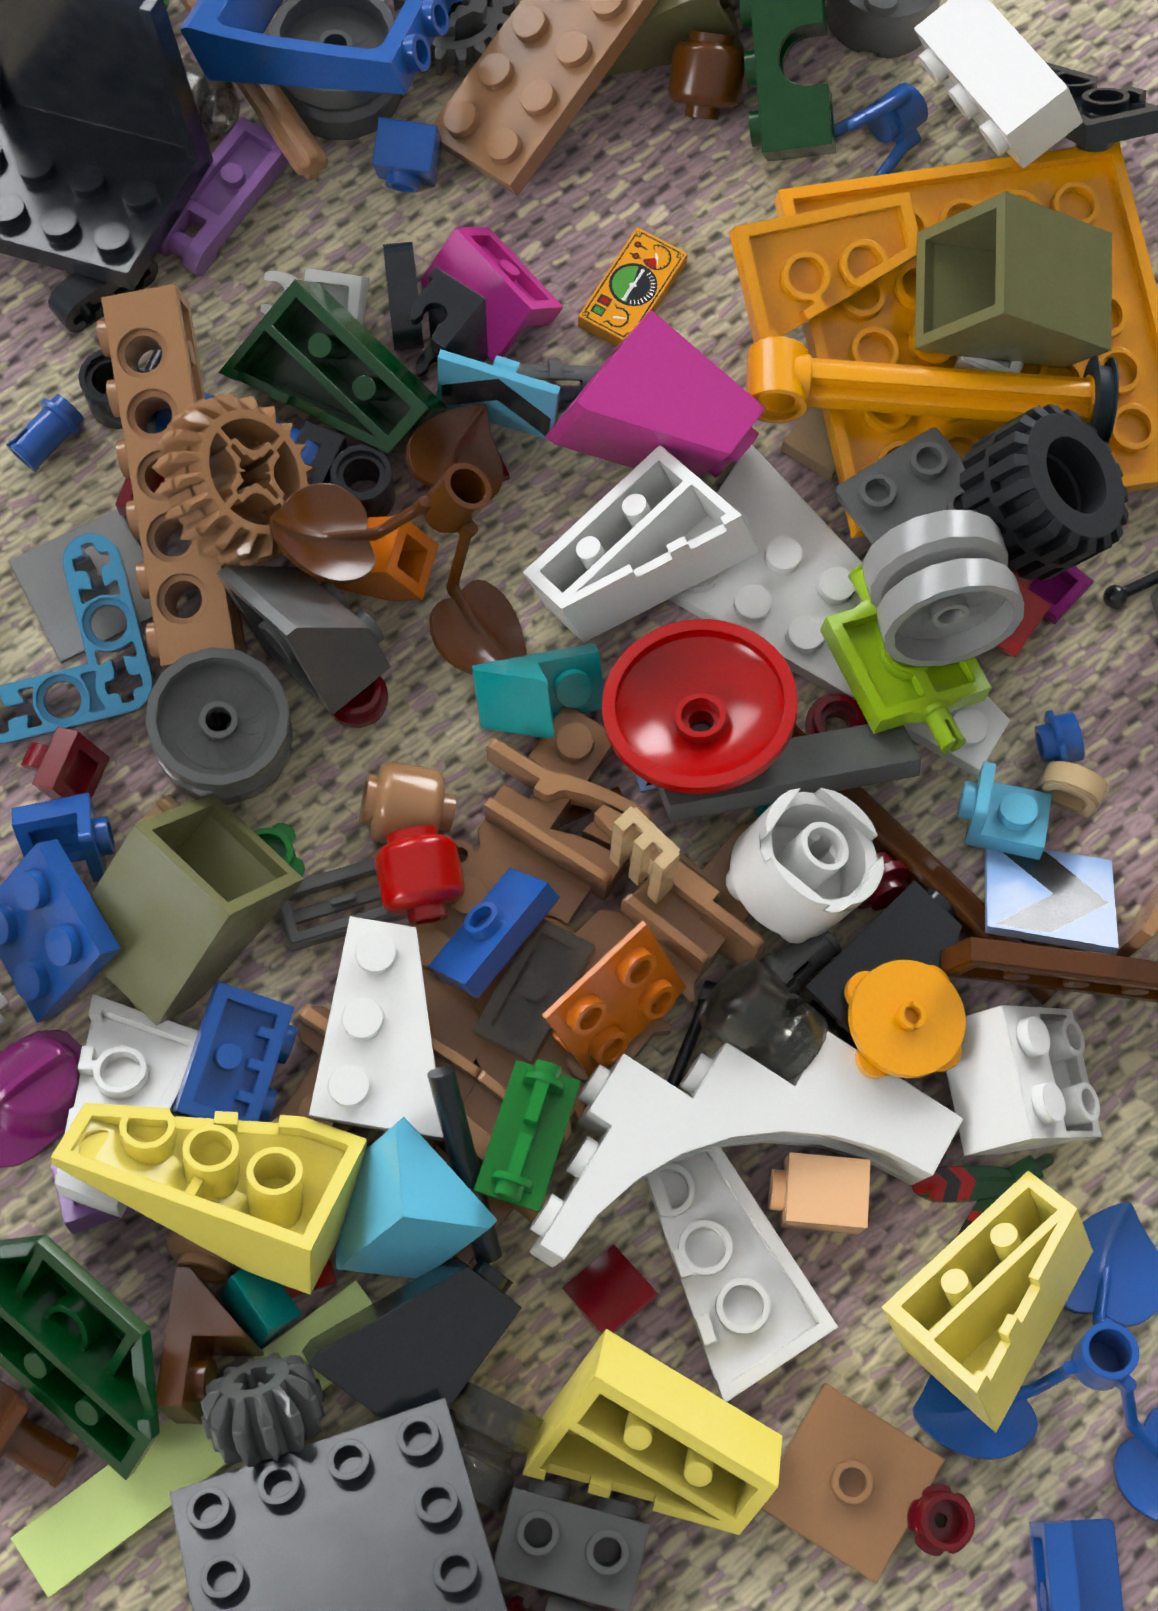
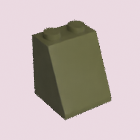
M1007 191L917 232L916 350L927 353L1009 362L1017 361L1064 368L1090 359L1092 356H1098L1111 351L1112 233Z
M213 793L134 824L91 894V898L121 947L119 952L104 966L101 972L131 1000L138 1010L142 1011L155 1025H159L193 1007L207 993L298 889L304 878Z

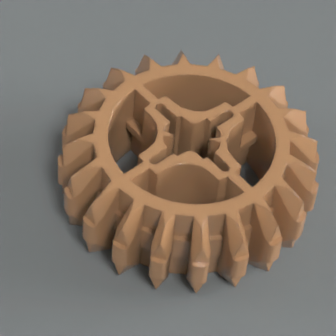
M231 392L226 395L219 394L207 400L202 398L189 405L188 410L176 415L172 422L167 425L169 432L164 434L162 439L156 443L163 456L158 458V461L152 468L165 478V482L160 484L155 494L167 497L171 504V508L164 518L179 519L183 525L180 540L191 541L197 539L199 556L211 557L216 555L220 566L235 565L237 563L240 566H256L266 560L272 561L283 556L284 553L277 545L270 531L269 519L295 491L309 485L307 479L316 470V468L304 464L301 457L307 444H295L290 437L293 423L278 424L276 422L274 406L258 408L254 396L236 398Z

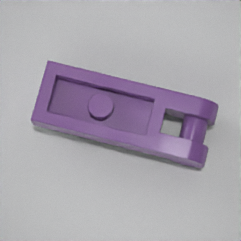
M244 117L240 118L212 153L214 161L157 251L164 256L174 254L182 259L183 267L197 276H203L214 263L218 250L288 163V160L270 133ZM191 223L201 228L194 238L184 233Z

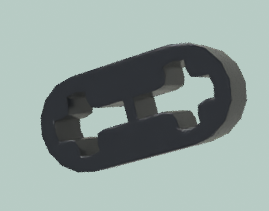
M413 242L383 244L394 351L424 348L421 322L415 326L411 325L410 309L418 297Z
M152 259L134 290L72 273L52 291L48 300L49 308L69 332H82L104 317L101 297L145 289L155 280L158 274V265Z

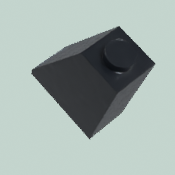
M914 880L804 988L798 1000L836 1037L857 1050L848 1023L849 1005L844 995L847 981L858 972L872 971L884 963L896 960H913L941 968V950L956 944L962 925L954 919L956 916L954 908L939 892L932 888H928L925 891Z
M455 1256L310 1339L302 1353L309 1366L381 1419L443 1398L446 1399L447 1405L450 1407L522 1307L506 1294L513 1282L482 1258L471 1268Z

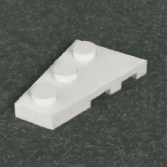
M92 994L88 1014L91 1023L86 1046H82L78 1064L80 1079L74 1107L69 1109L65 1133L84 1103L168 1108L172 1113L198 1030L169 1020L155 1025L140 1010ZM57 1169L55 1186L60 1196L122 1218L128 1206L63 1170Z

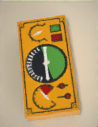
M637 227L578 315V327L617 347L650 309L654 313L656 312L686 266L688 253Z

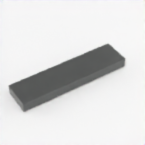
M869 724L791 738L781 756L765 772L741 786L726 791L708 794H687L666 790L658 786L657 788L670 822L771 804L787 791L801 788L799 792L813 793L819 788L841 791L920 776L921 758L904 725L873 734Z

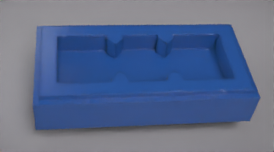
M509 867L481 903L469 911L462 926L433 959L428 968L441 981L478 999L556 904L560 896L549 883Z

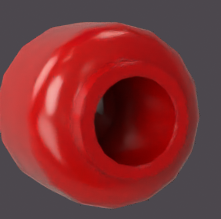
M433 825L414 826L388 834L386 836L387 844L380 848L374 857L384 909L392 914L408 915L409 925L411 926L435 923L448 918L446 907L462 899L465 892V884L455 840L449 836L438 834L437 827Z

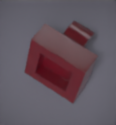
M57 727L49 746L37 742L30 743L21 766L37 771L32 785L52 800L89 793L92 799L110 757L80 732Z

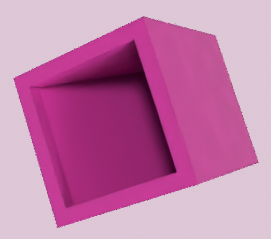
M650 309L615 348L545 437L555 445L631 468L638 466L650 453L661 445L698 478L703 477L708 472L716 478L732 460L734 462L738 461L757 439L759 432L752 426L766 408Z

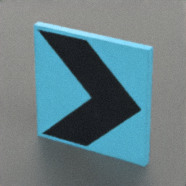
M441 349L438 355V398L448 407L447 409L450 410L473 404H485L489 422L547 439L545 437L546 434L556 423L560 386L519 374L517 372L520 362L496 355L493 365Z

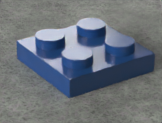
M58 839L36 843L0 885V959L11 976L16 991L24 999L36 1022L52 1019L58 1016L121 949Z

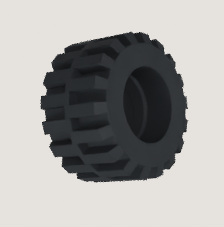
M1048 404L1043 408L1040 405L1036 406L977 441L971 446L972 450L966 453L962 462L965 471L960 473L959 485L965 492V495L961 497L963 509L989 516L1000 528L1008 552V568L1011 572L1017 570L1021 578L1027 580L1038 578L1040 581L1051 579L1111 548L1112 544L1118 542L1124 533L1122 526L1127 524L1129 514L1125 507V503L1129 500L1127 488L1123 485L1121 478L1123 477L1120 465L1115 462L1111 454L1113 451L1105 440L1102 441L1097 435V430L1088 421L1083 423L1079 415L1070 409L1062 411L1058 405Z

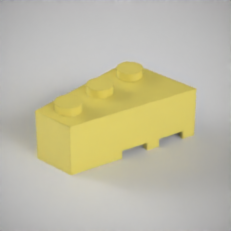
M1027 1171L881 1307L902 1348L995 1433L998 1431L1093 1253L1078 1209L1030 1171Z
M606 1329L539 1419L534 1429L522 1475L544 1481L546 1472L589 1484L587 1493L609 1499L612 1490L654 1502L652 1510L654 1512L740 1535L778 1488L782 1435Z

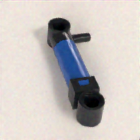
M155 349L145 368L138 367V372L146 373L154 370L161 361L162 350ZM98 350L89 355L81 364L78 374L80 388L97 422L108 428L122 429L121 417H114L107 394H104L107 381L114 379L111 357L106 358L102 350ZM204 392L206 400L211 397H215L214 395ZM162 409L155 412L148 421V433L156 434L165 430L171 422L172 411L170 409ZM276 419V422H277L278 424L284 423V422L279 421V420ZM305 421L302 429L292 426L290 437L294 443L307 444L301 454L304 464L316 468L310 478L307 479L309 485L331 483L343 487L362 503L368 518L386 517L394 506L396 496L391 464L382 451L364 444L347 447L345 435L309 421ZM360 480H371L377 483L372 489L363 492L354 491L350 488Z

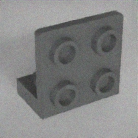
M933 427L836 487L835 497L871 544H873L890 529L917 516L942 510H964L961 497L965 495V492L959 485L960 473L965 471L962 464L963 459L942 433Z

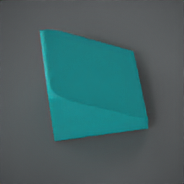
M243 1269L236 1271L227 1280L219 1295L228 1311L261 1350L302 1315L282 1284L249 1273Z

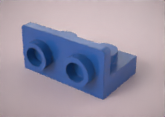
M220 981L215 983L172 1113L185 1117L214 1119L215 1111L238 1112L239 1120L268 1122L277 1097V1090L269 1088L276 1064H285L288 1060L297 1035V1027L289 1024L294 1006Z

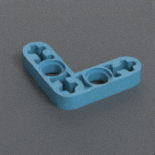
M97 533L82 534L74 538L66 546L63 555V569L88 664L0 685V698L3 704L9 707L29 704L23 695V691L33 688V707L42 721V725L32 728V715L12 718L8 723L10 731L2 734L0 729V744L14 743L54 733L57 727L70 729L134 713L147 705L148 695L155 685V678L123 557L118 547L107 537ZM94 546L100 555H110V563L101 567V574L106 588L109 589L119 584L120 595H99L84 603L82 595L84 591L96 592L91 575L87 571L77 570L76 563L86 559V548ZM105 606L120 608L127 618L125 633L120 639L113 642L99 640L92 630L94 614ZM134 644L137 655L135 657L123 656L128 673L132 676H141L143 686L133 690V701L125 703L122 695L110 694L108 684L118 679L114 661L110 659L101 665L98 653L120 652ZM60 682L72 683L81 694L80 708L69 718L60 719L55 717L46 706L48 691L53 685Z

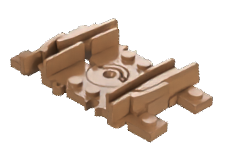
M565 706L562 707L553 720L555 737L541 738L528 757L496 738H492L487 745V761L533 789L534 796L530 800L506 784H503L495 797L487 800L484 805L485 819L477 829L480 846L476 852L473 845L468 841L455 840L458 854L467 856L465 861L460 862L465 884V892L462 899L446 907L448 918L425 925H410V927H416L435 1065L436 1068L453 1066L455 1069L480 1169L516 1060L535 1065L536 1060L548 1061L562 1067L561 1074L581 1080L559 1153L572 1138L570 1120L576 1115L578 1121L585 1107H587V1104L579 1100L578 1096L590 1077L572 1054H568L553 1039L551 1035L554 1031L542 1014L642 920L648 925L687 987L677 998L683 1000L689 1007L693 1006L695 1001L694 985L719 954L736 967L746 968L754 962L765 946L764 936L746 922L751 914L746 910L741 901H738L729 893L726 886V875L730 870L733 847L739 836L748 828L743 822L739 824L703 869L681 853L673 888L657 904L647 896L650 880L646 877L644 879L645 882L633 894L629 893L622 900L620 911L599 909L577 932L569 926L591 893L605 902L626 869L630 867L629 859L620 867L616 866L609 859L614 821L630 806L638 808L651 822L652 814L620 794L591 782L613 751V748L606 735L605 727L578 710ZM574 805L588 808L594 814V821L582 831V837L558 831L561 822ZM657 850L650 859L654 861L661 853ZM509 867L549 883L560 898L478 999L441 981L428 968L433 959L462 926L469 911L481 903ZM529 969L539 971L544 978L542 987L534 992H527L519 984L520 975ZM305 1005L298 1014L303 1022L298 1031L300 1041L320 1056L277 1116L278 1119L280 1115L302 1116L312 1119L309 1116L330 1015V1010L326 1007H309ZM662 1017L653 1020L628 1044L623 1054L635 1060L653 1036L669 1035L672 1030V1024L663 1020ZM614 1063L604 1067L609 1070ZM312 1119L349 1133L355 1127ZM424 1138L451 1168L445 1142ZM487 1196L491 1213L497 1219L495 1223L496 1231L514 1209L532 1223L539 1213ZM547 1196L544 1197V1201H543L542 1206L544 1205V1203H545L546 1200L548 1199ZM471 1243L452 1256V1258L457 1256L469 1265L475 1258Z

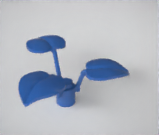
M1123 1202L1103 1209L1082 1222L1093 1253L1067 1299L1064 1308L1077 1314H1093V1327L1075 1345L1070 1361L1065 1362L1061 1367L1040 1379L1021 1386L996 1433L931 1374L912 1411L917 1424L943 1447L967 1457L994 1460L1014 1455L1022 1450L1036 1435L1038 1429L1037 1417L1026 1399L1037 1396L1074 1376L1082 1384L1093 1390L1107 1391L1117 1387L1121 1393L1125 1424L1134 1435L1118 1447L1114 1456L1113 1468L1117 1487L1123 1498L1133 1509L1151 1520L1158 1521V1406L1150 1412L1144 1425H1142L1138 1420L1134 1396L1137 1383L1130 1376L1139 1361V1346L1133 1334L1125 1328L1137 1326L1147 1321L1158 1311V1251L1142 1227L1133 1205L1130 1202Z

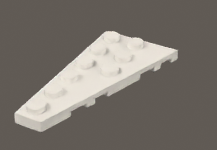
M751 445L737 461L717 494L743 516L759 553L668 600L701 619L726 621L757 633L778 650L790 670L831 694H843L855 699L820 629L826 616L854 609L862 603L855 587L848 578V574L855 567L861 564L863 566V562L758 450ZM988 696L985 701L953 710L951 715L967 741L960 749L954 752L950 750L948 754L941 753L940 747L927 723H909L904 725L911 740L977 777L983 761L986 762L1010 719Z

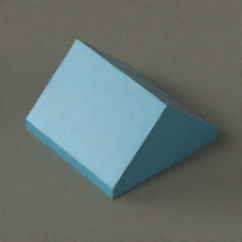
M403 1117L366 1148L341 1233L335 1245L337 1269L416 1279L442 1265L489 1230L497 1222V1219L410 1122Z

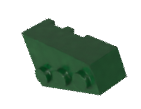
M294 279L218 372L230 379L241 381L268 394L270 398L285 405H291L317 417L321 422L388 454L406 453V446L413 432L422 423L446 411L448 408L319 283Z

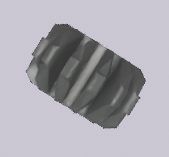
M272 1352L264 1359L254 1360L249 1357L247 1363L239 1367H227L224 1370V1377L214 1379L206 1385V1396L200 1402L204 1413L201 1419L207 1439H211L215 1452H220L225 1463L236 1464L244 1461L247 1467H254L266 1459L272 1458L278 1462L280 1456L289 1451L300 1452L304 1449V1440L312 1439L322 1432L321 1419L325 1416L322 1403L325 1399L319 1379H315L312 1367L305 1365L301 1356L289 1355L281 1358L279 1353Z

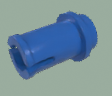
M56 394L51 401L44 398L40 402L43 409L12 441L10 440L6 444L7 448L35 473L40 469L39 466L70 434L75 437L80 434L81 431L78 426L85 420L82 414L60 394Z

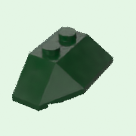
M48 1235L0 1240V1366L120 1476L127 1480L136 1471L160 1433L150 1327Z

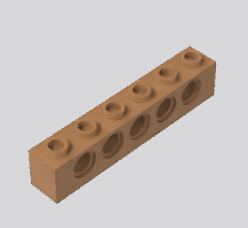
M176 284L101 297L105 319L97 321V335L104 356L106 358L111 357L114 379L107 381L106 390L114 417H121L124 440L116 442V453L123 476L125 478L130 477L134 500L127 501L126 515L132 536L135 539L140 538L144 561L136 563V577L142 597L150 599L154 622L146 624V639L153 660H160L161 667L166 669L186 654L211 647L240 650L247 654L241 613L217 575V572L226 565L220 566L216 555L211 557L199 556L197 539L192 540L190 547L182 555L169 556L167 553V542L174 532L183 529V525L179 519L164 518L171 508L170 501L167 497L155 494L161 475L152 466L158 461V458L163 456L156 443L169 431L166 428L160 433L149 434L147 425L150 417L159 410L170 409L173 419L176 415L188 410L189 405L205 398L190 302ZM155 349L162 350L161 361L154 370L146 373L138 372L139 360L146 352ZM199 589L202 595V604L198 612L189 618H179L177 602L180 596L188 590Z

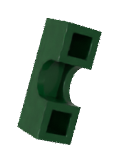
M739 0L743 28L752 27L754 50L744 52L747 87H757L759 110L749 111L752 147L762 146V153L767 161L836 154L832 93L828 83L802 86L791 82L784 75L785 58L796 43L806 38L827 35L825 0Z

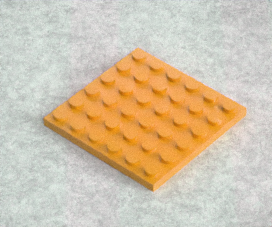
M1120 142L1112 143L1110 149L1101 152L1082 151L1077 147L1046 151L1024 169L1009 156L778 190L774 200L778 217L910 191L918 231H922L1007 191L1112 233L1111 351L1097 356L1101 366H1104L1109 357H1114L1118 364L1119 397L1117 414L1108 445L1113 451L1111 454L1115 462L1120 465L1123 477H1121L1122 482L1127 488L1128 493L1158 488V289ZM917 256L803 324L811 358L954 368L958 356L927 353L915 349ZM1090 359L1065 368L1024 363L1020 373L1083 377ZM822 408L839 484L930 428H937L958 455L964 459L966 453L972 450L971 446L1008 423V421ZM845 510L851 538L866 537Z

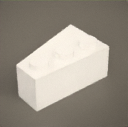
M948 0L914 28L925 51L918 55L922 66L937 85L943 83L954 104L967 120L972 118L980 125V132L998 156L1007 152L1024 169L1083 123L1069 88L989 0Z
M659 445L523 571V574L544 605L585 643L759 553V550L743 516L665 448Z

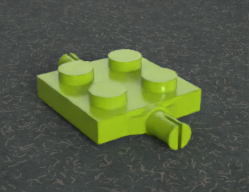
M861 564L855 567L848 574V578L855 587L862 603L854 609L826 616L820 632L873 734L909 723H927L942 754H948L950 750L954 752L960 749L967 740L962 735L951 712L955 709L985 701L992 689L978 661L973 657L943 666L916 667L897 662L885 651L877 624V608L871 603L863 575V566Z

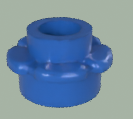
M1053 710L1046 711L1044 715L1045 724L1035 726V739L1042 761L1044 763L1053 760L1072 763L1084 760V742L1075 714L1070 711L1054 715Z

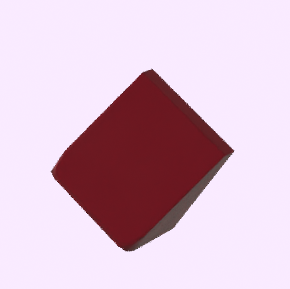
M614 1244L562 1287L600 1336L606 1329L613 1333L617 1332L659 1295Z

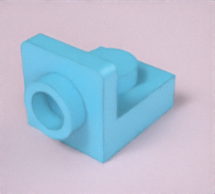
M983 761L976 783L965 780L961 792L957 818L968 820L964 844L1040 860L1045 848L1053 794L993 782L996 764Z

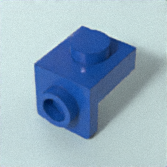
M89 793L11 808L12 828L23 857L29 853L36 843L58 839L71 863L86 860L93 882L101 880L106 871V856L115 854V841L108 816L97 818Z

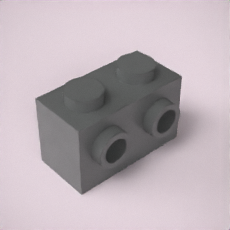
M530 1477L527 1490L513 1487L494 1559L498 1577L620 1611H630L650 1530V1524L635 1520L639 1506L598 1496L595 1509L568 1502L571 1487Z

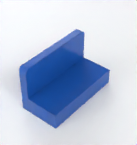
M1082 1519L1029 1522L1038 1611H1124L1115 1526L1112 1520Z

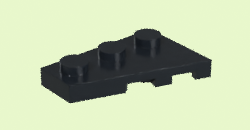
M1046 62L1069 88L1083 120L1082 124L1065 136L1076 143L1078 149L1087 152H1101L1110 149L1112 143L1158 133V105L1146 102L1147 90L1133 86H1126L1121 89L1097 88V76Z

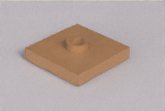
M824 1383L781 1456L778 1488L761 1510L873 1583H877L908 1527L907 1512L911 1502L915 1499L919 1500L922 1497V1491L926 1487L931 1486L945 1459L835 1388Z

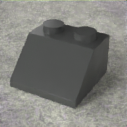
M226 565L217 572V575L264 652L332 715L391 668L379 646V643L385 639L381 629L365 611L360 609L353 614L349 610V605L345 598L332 583L323 581L318 584L298 567Z

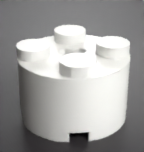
M801 788L789 790L781 795L739 836L733 847L730 870L726 875V886L729 893L735 899L741 901L746 910L759 923L771 931L780 934L783 939L790 943H802L808 938L819 936L830 930L874 893L883 876V856L877 860L872 840L878 835L871 820L850 799L836 791L819 788L815 793L799 792Z

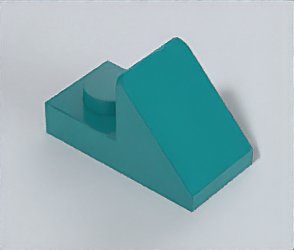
M594 643L471 666L479 722L482 728L547 739L555 737L553 719H555L563 706L574 708L582 714L602 710L604 687L600 654Z

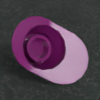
M59 1029L37 1031L8 1045L0 1053V1168L18 1166L30 1160L65 1133L69 1109L74 1107L80 1079L78 1064L82 1046L65 1031Z

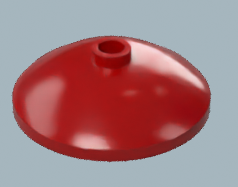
M693 619L671 623L639 638L626 649L614 664L605 683L602 698V714L606 735L610 745L623 764L637 776L655 786L687 794H708L726 791L741 786L765 772L787 747L796 725L798 707L797 689L793 674L778 650L766 639L745 627L713 619ZM698 723H707L712 726L709 730L701 732L691 729Z

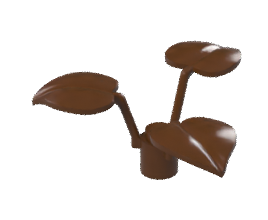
M485 404L461 406L444 411L422 423L413 432L406 446L408 469L416 480L432 488L425 496H421L415 504L381 525L367 529L368 517L362 503L343 487L331 483H315L300 488L270 517V531L284 555L306 574L318 580L334 584L355 582L368 575L375 566V554L369 541L383 538L419 515H424L429 526L438 532H458L460 536L446 584L447 592L451 598L438 602L430 613V635L435 647L448 663L469 674H472V665L527 655L519 620L505 595L485 580H473L462 590L460 588V578L471 538L478 532V527L473 519L499 492L503 481L501 457L490 430L488 411Z

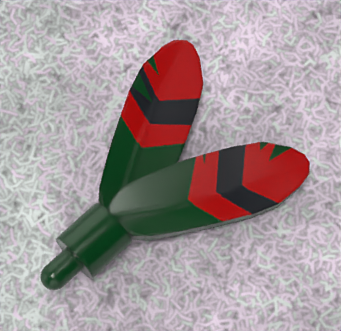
M1045 1153L1034 1159L1031 1155H1028L1007 1169L999 1166L939 1167L933 1176L913 1184L912 1190L919 1197L935 1203L977 1201L958 1233L959 1235L1027 1171H1030L1040 1180L1043 1179L1042 1171L1053 1165L1054 1156L1050 1153Z

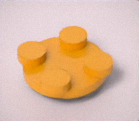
M896 960L884 963L872 971L858 972L847 981L844 995L849 1005V1029L857 1047L855 1062L863 1075L872 1079H880L888 1074L900 1078H918L933 1072H946L959 1063L962 1056L961 1044L966 1028L965 1011L957 990L941 968L913 960Z

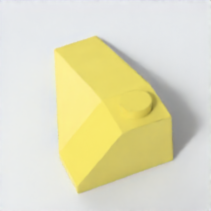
M84 1103L53 1152L51 1162L53 1166L239 1268L311 1295L339 1239L367 1148V1139L302 1116L280 1115L279 1123L242 1121L238 1119V1112L215 1111L214 1119L173 1116L168 1108Z

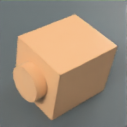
M790 1152L783 1160L782 1170L772 1169L770 1174L769 1210L780 1211L779 1227L847 1234H860L868 1228L871 1160Z

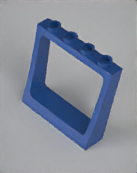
M197 0L180 27V31L207 80L406 95L417 72L429 69L431 63L430 47L435 37L447 34L449 28L448 12L452 4L463 0H406L384 42L372 49L263 34L283 0Z

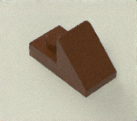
M176 1267L156 1390L157 1406L162 1413L176 1424H203L201 1417L204 1413L200 1402L206 1396V1385L212 1380L218 1379L217 1365L215 1360L212 1359L213 1355L263 1356L264 1352L211 1289L189 1267Z

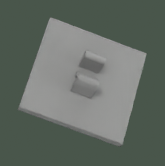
M117 509L8 561L61 664L85 652L63 569V555L66 546L74 538L82 534L97 533L107 537L118 547L124 560L140 625L153 619L150 599L142 597L136 577V563L144 561L142 549L137 539L132 536L125 517L119 515ZM94 546L86 548V559L76 563L77 570L87 571L91 575L96 592L84 591L82 593L84 603L99 595H120L119 584L109 589L104 586L101 567L110 563V555H100ZM105 606L99 609L92 619V630L95 636L104 642L125 633L127 628V618L124 612L114 606Z

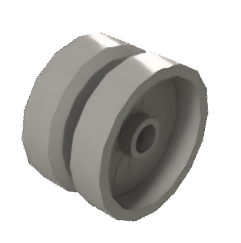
M942 510L917 516L885 533L871 545L863 560V575L871 603L877 608V624L885 651L897 662L918 667L943 666L968 660L993 649L1013 634L1024 618V601L1016 577L1008 568V552L1000 528L989 516L971 510Z

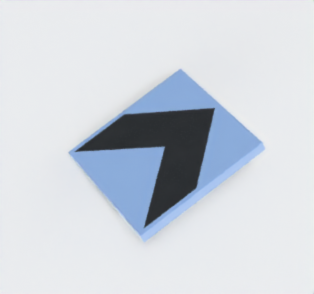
M984 849L985 933L1113 955L1117 954L1119 945L1112 860L1044 849L1040 860L996 850Z

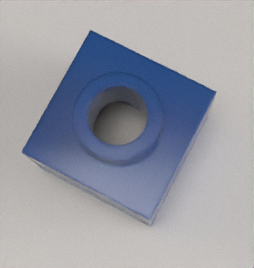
M379 117L372 165L378 178L386 180L385 185L388 188L401 192L416 193L420 191L421 185L436 186L442 148L441 136L437 125Z

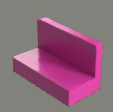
M489 227L455 228L421 278V285L425 289L429 284L428 275L436 266L486 299L487 358L491 361L495 360L496 355L504 357L525 327L549 325L563 309V306Z

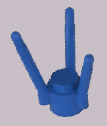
M900 83L865 109L834 124L835 138L868 124L871 133L883 143L896 142V146L874 176L891 174L907 151L921 141V136L916 128L922 125L928 118V107L925 99L914 86L908 83Z

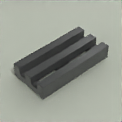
M374 858L304 878L298 889L278 910L291 952L346 936L350 916L298 931V924L381 900L379 885L293 911L290 901L377 875ZM381 906L351 915V917L390 923L407 918L408 915L392 914Z

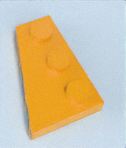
M910 191L734 226L729 234L754 343L768 337H783L916 257L917 232L919 231Z

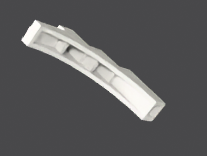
M828 1031L809 1045L802 1041L798 1043L780 1072V1075L788 1081L727 1042L710 1057L701 1052L680 1084L681 1088L689 1092L688 1095L623 1054L609 1070L599 1064L578 1096V1099L587 1104V1107L577 1123L598 1136L599 1139L596 1141L587 1135L573 1155L565 1171L575 1176L562 1199L551 1194L542 1206L540 1213L537 1214L530 1230L538 1234L539 1237L529 1253L553 1268L567 1257L596 1216L628 1187L667 1164L715 1148L759 1143L817 1147L851 1158L870 1159L871 1165L909 1185H913L933 1176L963 1118L900 1077L888 1074L880 1079H872L863 1075L855 1062L856 1049Z

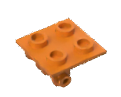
M642 920L546 1010L542 1016L554 1031L551 1035L553 1039L568 1054H572L590 1077L599 1064L607 1066L617 1061L626 1051L628 1044L653 1020L664 1016L673 1007L676 998L687 987L648 925Z

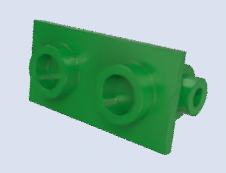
M516 1060L474 1192L540 1213L581 1080L561 1074L562 1067L548 1061L536 1060L535 1065Z

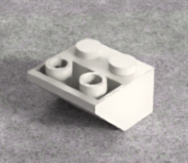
M1001 1005L965 1016L966 1028L961 1044V1059L955 1067L946 1071L955 1113L963 1118L958 1129L964 1156L999 1155L1102 1137L1098 1122L1100 1104L1095 1090L1089 1084L1083 1058L1085 1049L1084 1036L1080 1026L1074 1020L1072 1009Z

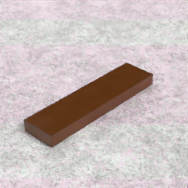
M969 937L941 950V969L949 977L1158 1003V961Z

